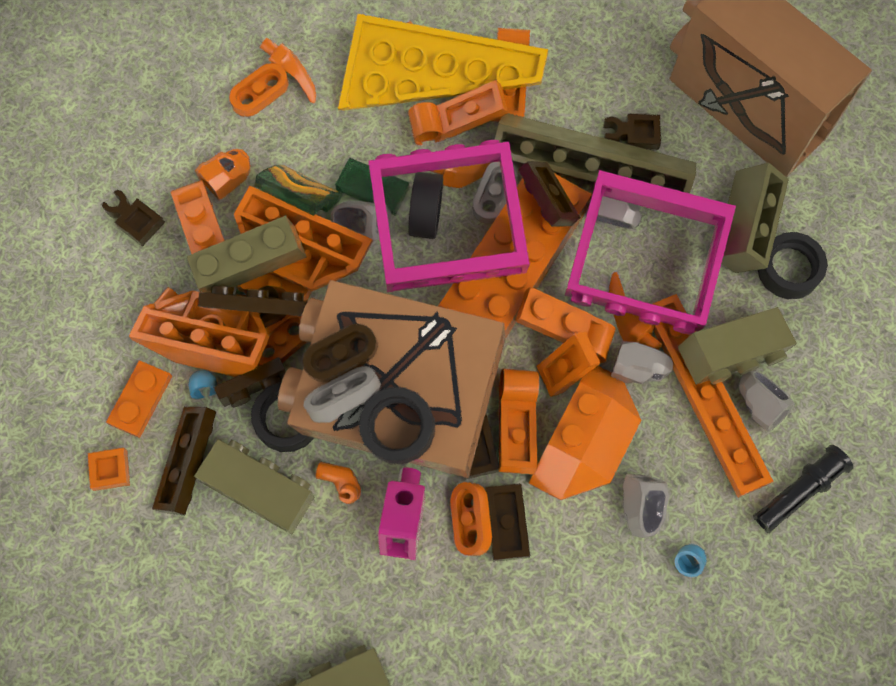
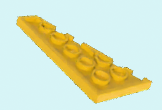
M357 14L338 110L370 108L460 96L494 80L501 84L502 90L541 85L548 49Z

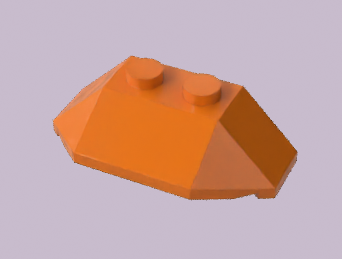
M252 186L248 187L234 212L240 234L287 216L297 230L307 258L270 273L312 292L328 285L330 280L337 281L357 272L373 242L369 237Z
M194 290L168 298L156 305L152 303L143 306L129 334L131 340L175 363L233 377L256 369L269 340L268 332L259 312L198 307L199 291Z
M596 366L581 379L537 465L538 469L535 475H532L528 484L559 500H563L611 483L641 422L638 411L623 381L611 377L612 372L600 366Z

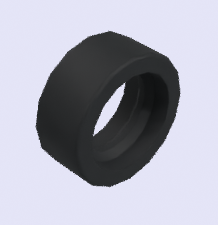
M424 172L415 174L409 209V236L429 239L436 238L442 203L443 175Z
M799 232L782 233L774 239L768 268L758 270L759 279L764 287L775 296L785 299H801L811 294L824 279L828 267L826 253L821 245L809 235ZM787 248L801 252L811 263L810 277L802 283L786 281L778 275L773 267L774 255L778 251Z
M278 382L266 387L256 397L251 409V423L259 439L268 448L279 452H295L306 447L314 438L300 433L292 437H279L274 435L266 425L268 408L278 400L282 383Z
M389 387L375 393L365 403L359 416V432L364 445L378 459L390 464H407L419 459L430 448L435 436V419L428 403L418 393L405 387ZM393 403H403L412 407L420 419V432L417 439L411 445L402 449H392L383 445L375 433V420L378 413L384 407Z

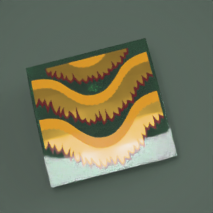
M281 164L273 165L256 175L254 187L313 216L320 210L327 213L343 196V193Z

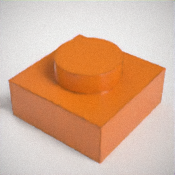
M124 447L88 453L90 489L98 491L130 485L128 451Z

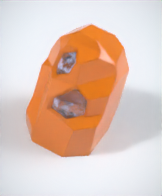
M232 149L225 153L219 152L207 162L201 163L195 169L199 180H203L205 186L218 200H221L247 179L250 173V158L243 149Z

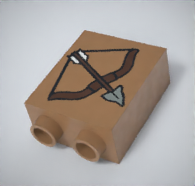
M686 0L683 12L691 20L680 29L670 45V49L678 57L669 80L765 162H769L786 177L828 138L872 72L871 68L786 0Z
M330 280L324 301L314 298L308 300L301 317L299 328L300 340L310 342L311 346L352 324H363L369 327L377 338L378 349L375 356L369 362L359 367L366 366L374 370L381 383L379 391L389 387H405L418 393L428 403L435 419V436L430 448L419 459L409 463L469 479L505 343L504 323ZM357 340L352 346L353 351H362L365 348V341ZM322 358L318 364L319 369H327L331 364V359ZM290 367L284 375L278 395V409L290 413L287 424L302 435L372 453L364 445L359 432V416L365 404L350 409L332 422H314L304 408V401L312 391L328 382L314 380L304 368L300 370ZM393 403L384 407L378 413L375 420V433L378 440L383 445L392 449H402L411 445L417 439L420 432V419L417 412L412 407L403 403Z

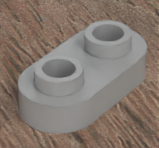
M492 162L488 165L473 198V214L478 221L485 224H493L506 204L504 186L495 181L497 177H502L500 162ZM513 165L517 185L518 172L515 166ZM491 204L495 207V210L486 212L483 207Z
M359 367L312 391L304 401V408L314 422L329 423L350 409L365 404L379 391L381 383L371 367Z

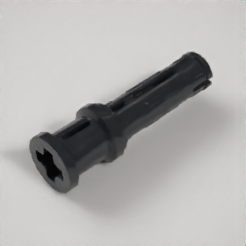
M829 445L825 450L826 454L814 464L808 463L805 465L802 475L793 484L753 515L756 522L765 529L766 533L770 534L781 522L798 510L818 492H827L831 488V483L844 472L850 473L853 470L854 466L851 459L842 449L835 445Z

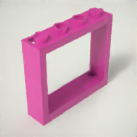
M487 140L480 143L479 146L472 147L455 144L446 147L442 151L431 152L429 149H418L412 151L410 155L396 157L394 154H382L377 156L375 160H368L387 292L527 272L530 263L509 142L500 143L499 140ZM500 162L514 252L395 269L382 177Z
M599 170L564 296L571 297V302L577 305L590 307L593 303L604 306L605 311L610 314L625 316V313L637 315L641 322L659 325L660 322L674 325L673 330L680 333L693 334L694 331H701L707 323L736 206ZM603 196L715 226L693 315L579 285Z

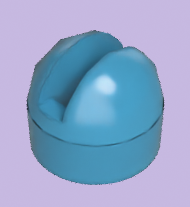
M198 370L191 375L188 387L190 396L193 399L205 398L199 391L200 388L210 387L209 396L216 394L213 387L217 386V381L211 372Z
M689 544L683 546L678 551L674 562L681 574L688 577H696L703 572L707 556L700 546ZM693 556L697 559L699 564H696Z

